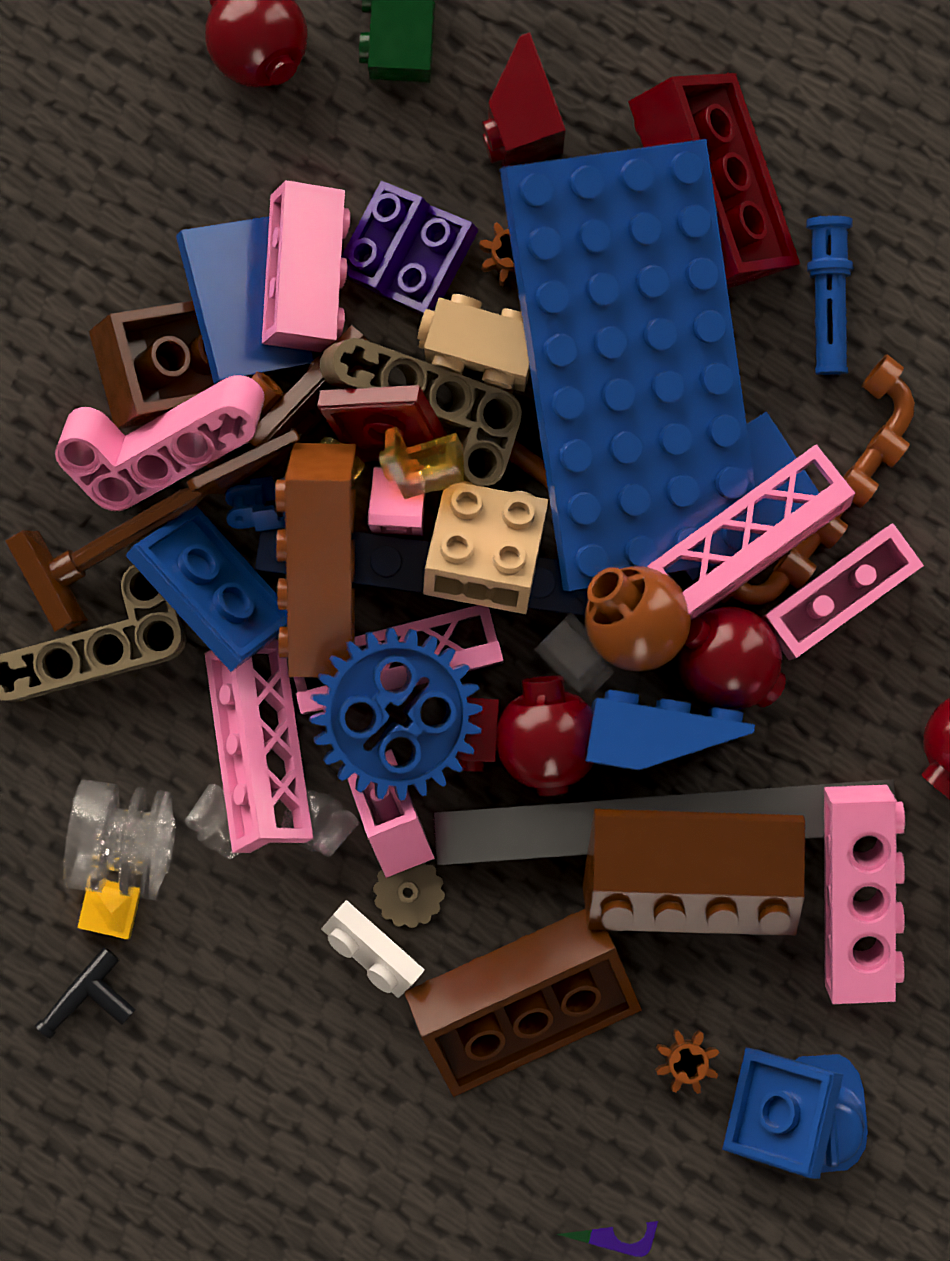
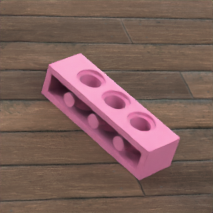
M888 785L824 787L825 987L832 1004L896 1002V983H903L904 981L903 955L901 951H896V934L904 932V909L902 902H896V884L904 883L905 867L902 852H896V834L904 833L905 814L903 803L896 802ZM865 836L877 838L876 844L869 851H853L854 844L860 838ZM867 886L877 888L875 895L870 900L865 902L853 900L855 893L859 889ZM871 936L877 938L875 944L868 950L857 951L853 949L855 943L863 937Z

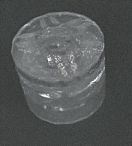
M81 780L75 795L67 834L64 860L65 887L102 893L112 870L118 871L120 895L131 896L137 874H140L141 898L157 900L162 881L169 871L173 855L176 822L173 815V793L157 790L151 812L149 813L147 812V790L137 787L127 810L120 809L118 785Z

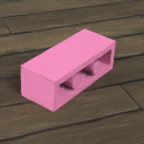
M285 180L271 194L261 344L321 353L341 336L345 313L343 308L338 307L339 289L344 286L347 276V260L341 257L342 239L346 238L350 226V211L348 208H344L345 190Z
M892 523L763 615L762 618L774 630L780 642L781 650L790 661L799 657L924 565Z

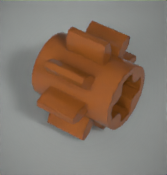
M496 222L494 223L495 238L493 242L480 240L479 249L491 254V258L483 262L482 271L489 272L495 268L500 273V286H504L508 276H516L514 263L509 257L499 258L502 255L503 244L508 243L511 248L512 246L509 229L503 230L502 226Z
M674 1029L673 1036L676 1042L670 1047L658 1044L656 1047L662 1055L666 1056V1063L659 1065L655 1069L658 1075L672 1073L674 1078L671 1082V1090L675 1093L681 1088L682 1083L691 1084L693 1090L699 1094L701 1093L699 1081L705 1075L710 1078L718 1077L713 1068L709 1067L708 1059L716 1057L719 1051L716 1047H709L704 1050L700 1047L704 1033L700 1030L694 1033L692 1040L683 1038L678 1029ZM688 1048L692 1055H700L701 1059L694 1062L695 1071L691 1074H686L682 1067L674 1068V1063L681 1060L679 1051Z

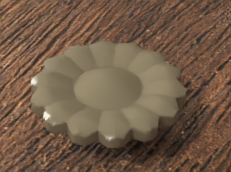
M422 863L387 878L383 870H380L378 873L379 882L373 886V892L377 895L374 902L376 907L382 909V917L386 920L392 919L395 926L401 927L406 924L409 928H415L419 923L426 924L431 921V916L438 914L440 911L439 902L444 899L445 893L441 889L443 879L436 875L435 866Z

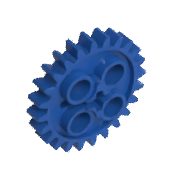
M387 628L384 643H379L372 632H367L365 635L367 648L363 650L351 641H348L346 646L351 658L345 662L332 655L329 659L337 669L335 676L319 674L317 677L323 684L329 687L327 694L318 693L311 695L313 701L324 706V712L310 716V722L317 725H325L326 730L313 739L316 745L331 744L332 749L324 756L323 761L328 765L341 760L343 764L339 769L337 777L343 781L356 773L358 776L355 789L360 793L367 788L370 782L375 783V794L378 799L384 798L389 786H394L399 800H405L408 785H414L421 796L427 795L426 780L432 778L442 787L445 786L446 781L442 770L446 766L457 772L463 770L455 758L457 752L473 754L475 751L464 741L465 735L481 733V728L468 722L469 715L477 714L483 711V708L480 705L468 703L467 697L476 692L479 687L475 683L462 684L460 681L470 668L466 664L457 665L453 668L449 665L455 654L453 648L449 647L440 654H435L437 638L434 636L428 637L422 646H418L417 631L413 629L408 630L403 642L398 641L394 628ZM400 662L406 668L407 680L399 690L387 691L380 681L381 671L388 663ZM422 677H427L428 685L403 709V713L407 717L406 722L403 725L396 722L390 723L379 737L375 746L371 750L366 751L363 747L366 740L376 733L389 718L388 713L384 710L386 705L390 702L397 706L401 705L412 692L416 683ZM431 697H440L446 706L445 717L436 725H425L420 716V708L423 702ZM365 702L371 707L372 721L363 730L355 731L349 729L345 722L347 709L354 703ZM397 737L407 738L412 747L409 759L400 765L389 764L385 757V748L388 742Z

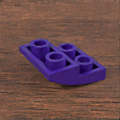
M381 181L341 256L347 260L346 278L423 316L426 309L435 311L438 298H444L479 229L468 220L431 206L421 196Z

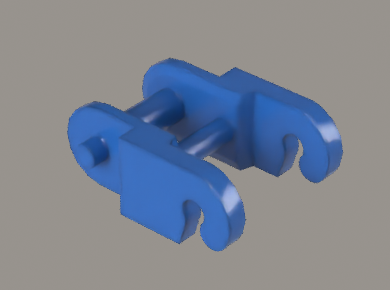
M272 476L250 479V484L233 486L226 491L225 500L230 506H233L226 515V521L229 526L236 529L255 527V531L286 527L285 512H282V517H278L274 505H263L266 501L275 500L276 487Z

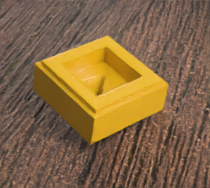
M89 877L77 928L127 940L130 939L142 888L97 877Z

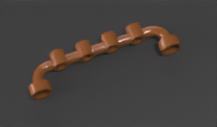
M888 354L876 364L861 387L876 399H880L887 393L893 400L894 412L886 424L869 441L866 450L858 461L843 476L844 480L855 492L852 503L858 508L863 507L877 490L879 484L871 476L880 464L884 462L890 468L893 467L910 445L909 442L902 438V435L908 429L914 416L915 402L910 388L899 377L904 367ZM844 512L784 554L764 583L751 585L746 582L720 602L725 603L732 597L746 605L760 606L774 601L785 591L789 584L797 590L802 588L817 568V565L810 561L809 558L820 543L830 549L846 531L848 524L840 519Z

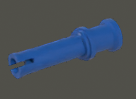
M819 216L806 220V228L811 230L812 261L807 263V272L811 278H815V374L841 375L848 373L846 277H849L851 271H853V262L848 260V229L853 226V218L847 216ZM831 235V254L828 255V237ZM829 278H832L831 290H829ZM831 302L833 322L832 344H830L829 337V303Z

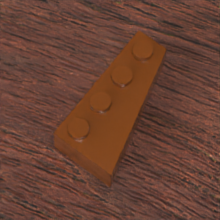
M294 443L285 480H276V512H285L286 529L277 530L276 553L277 561H286L287 578L278 579L277 602L278 610H287L288 627L280 626L278 650L279 658H288L289 677H318L319 674L335 676L337 669L329 658L333 655L345 662L351 658L346 643L351 641L355 644V588H351V582H354L355 541L351 540V533L354 532L356 489H351L354 464H356V444Z

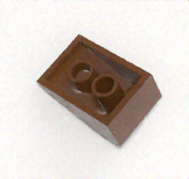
M193 301L112 313L89 330L112 420L118 429L145 425L215 385ZM273 374L267 375L274 381Z

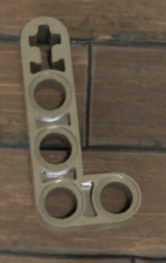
M352 338L331 344L324 350L320 358L321 374L327 383L338 389L389 387L388 374L393 367L403 372L406 378V386L420 385L442 426L456 430L451 444L450 455L447 457V470L453 481H469L477 486L486 487L495 484L502 478L510 458L522 415L520 403L512 394L364 339ZM351 354L350 361L353 364L364 368L373 367L370 372L359 370L347 373L348 366L341 362V356ZM442 384L447 386L453 395V404L447 412L442 410L436 401V392ZM489 401L496 405L500 414L499 422L494 428L488 426L483 416L484 408ZM474 450L482 455L485 463L484 470L478 478L472 475L468 467V458Z
M132 565L124 573L121 580V592L129 619L0 654V678L7 675L6 666H9L10 669L16 671H26L34 668L38 679L41 681V685L37 686V678L28 676L14 681V691L8 686L0 685V700L8 702L23 701L169 661L177 657L183 651L186 644V631L183 620L160 593L149 601H141L137 598L135 584L140 576H142V573ZM159 623L169 624L174 632L172 644L163 651H154L148 643L149 631ZM116 636L123 644L122 657L112 665H105L98 655L99 646L104 639ZM66 650L73 659L72 670L66 677L56 679L49 671V660L54 653ZM31 657H34L33 664L29 660Z

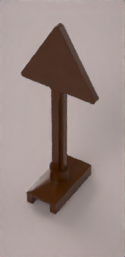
M296 429L187 481L188 488L177 491L75 552L69 549L53 558L39 531L22 530L5 540L53 630L58 632L65 627L67 631L87 621L84 612L69 587L85 577L86 570L191 510L206 495L225 493L229 488L242 482L301 438Z

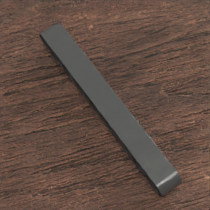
M894 779L434 812L437 865L586 855L588 853L594 809L804 815L805 839L824 837V787L888 785L895 798Z

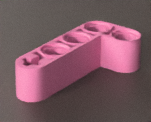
M234 375L220 381L126 436L101 411L91 407L75 409L68 415L55 451L56 461L100 507L110 511L128 509L252 439L264 403V391L253 379Z

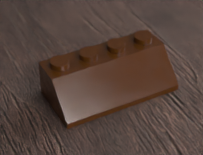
M594 809L583 879L587 930L796 935L804 901V815Z
M585 909L570 914L562 920L529 935H525L512 943L477 957L464 965L429 979L404 992L420 1035L453 1097L642 1011L607 930H587Z

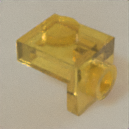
M397 427L385 431V450L379 454L381 467L389 482L396 481L404 499L431 491L444 490L451 485L464 481V448L456 433L407 448Z

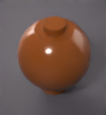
M631 566L622 569L611 567L602 570L591 580L587 590L589 600L585 611V626L593 648L605 661L627 671L643 672L665 665L680 652L690 631L691 615L688 614L687 602L682 593L683 590L670 576L645 566Z

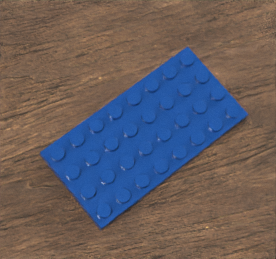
M706 139L510 166L500 169L563 590L566 591L588 588L591 580L599 572L607 568L647 567L755 489ZM758 503L754 505L752 523L761 524ZM747 511L734 519V521L746 522ZM729 529L719 530L711 537L709 554L732 557L742 550L744 532ZM750 533L749 544L762 534ZM705 541L691 551L703 553ZM679 559L664 571L671 573L699 568L702 566V562Z

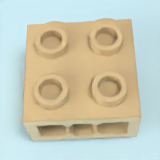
M452 294L451 300L439 297L435 311L425 310L417 339L420 340L419 348L424 349L427 363L463 376L467 375L484 381L483 383L507 391L510 394L513 393L514 389L522 392L525 391L530 374L522 313L520 311L503 309L501 315L482 310V302L460 294Z
M445 480L425 567L423 595L526 614L549 499L535 497L525 491L508 492L477 486L469 481L456 482Z

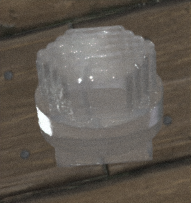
M209 784L186 818L185 823L191 829L198 832L197 839L210 850L216 849L225 858L232 859L238 853H232L224 790L215 784Z
M306 789L313 839L306 843L297 844L310 852L319 851L323 855L330 857L358 826L359 821L351 812L343 810L342 803L327 793L319 794L314 790ZM286 806L287 810L285 811L281 826L282 828H294L292 811Z

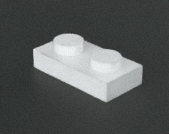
M347 900L321 928L328 935V941L339 954L347 958L353 957L367 970L368 978L377 988L386 993L392 992L397 998L424 972V969Z

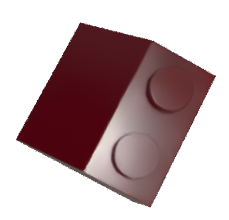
M530 32L520 35L488 102V120L482 121L485 132L482 134V138L491 163L501 161L503 168L538 163L563 154L566 128Z

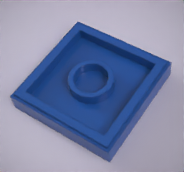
M746 1048L722 1150L808 1178L820 1179L843 1074L758 1049Z

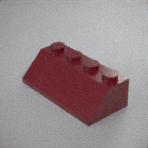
M736 73L672 76L628 101L634 118L635 130L644 148L702 139L707 140L727 289L800 265Z

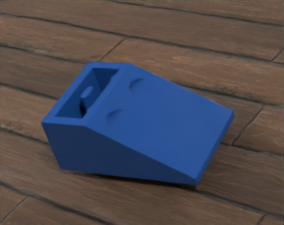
M608 690V692H605L604 699L596 698L592 701L591 709L593 715L585 761L627 770H641L754 733L755 725L742 723L744 713L712 708L708 709L707 716L690 714V703L660 699V701H656V707L654 708L638 705L639 695Z

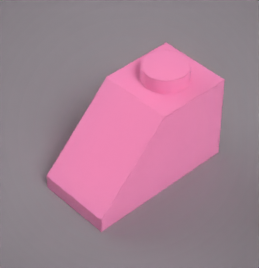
M388 459L386 460L385 468L374 467L368 526L372 534L423 537L427 474L426 470L416 469V461Z
M392 749L385 751L388 763L398 765ZM354 773L347 778L367 837L386 878L435 859L408 788L405 800L398 799L394 786H389L384 798L378 799L375 794V783L370 782L367 788L360 793L355 789L358 775Z

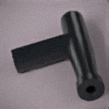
M103 947L67 988L43 1020L40 1019L35 1027L44 1036L51 1039L56 1033L55 1030L88 996L123 1025L136 1009L103 981L120 959L108 948Z

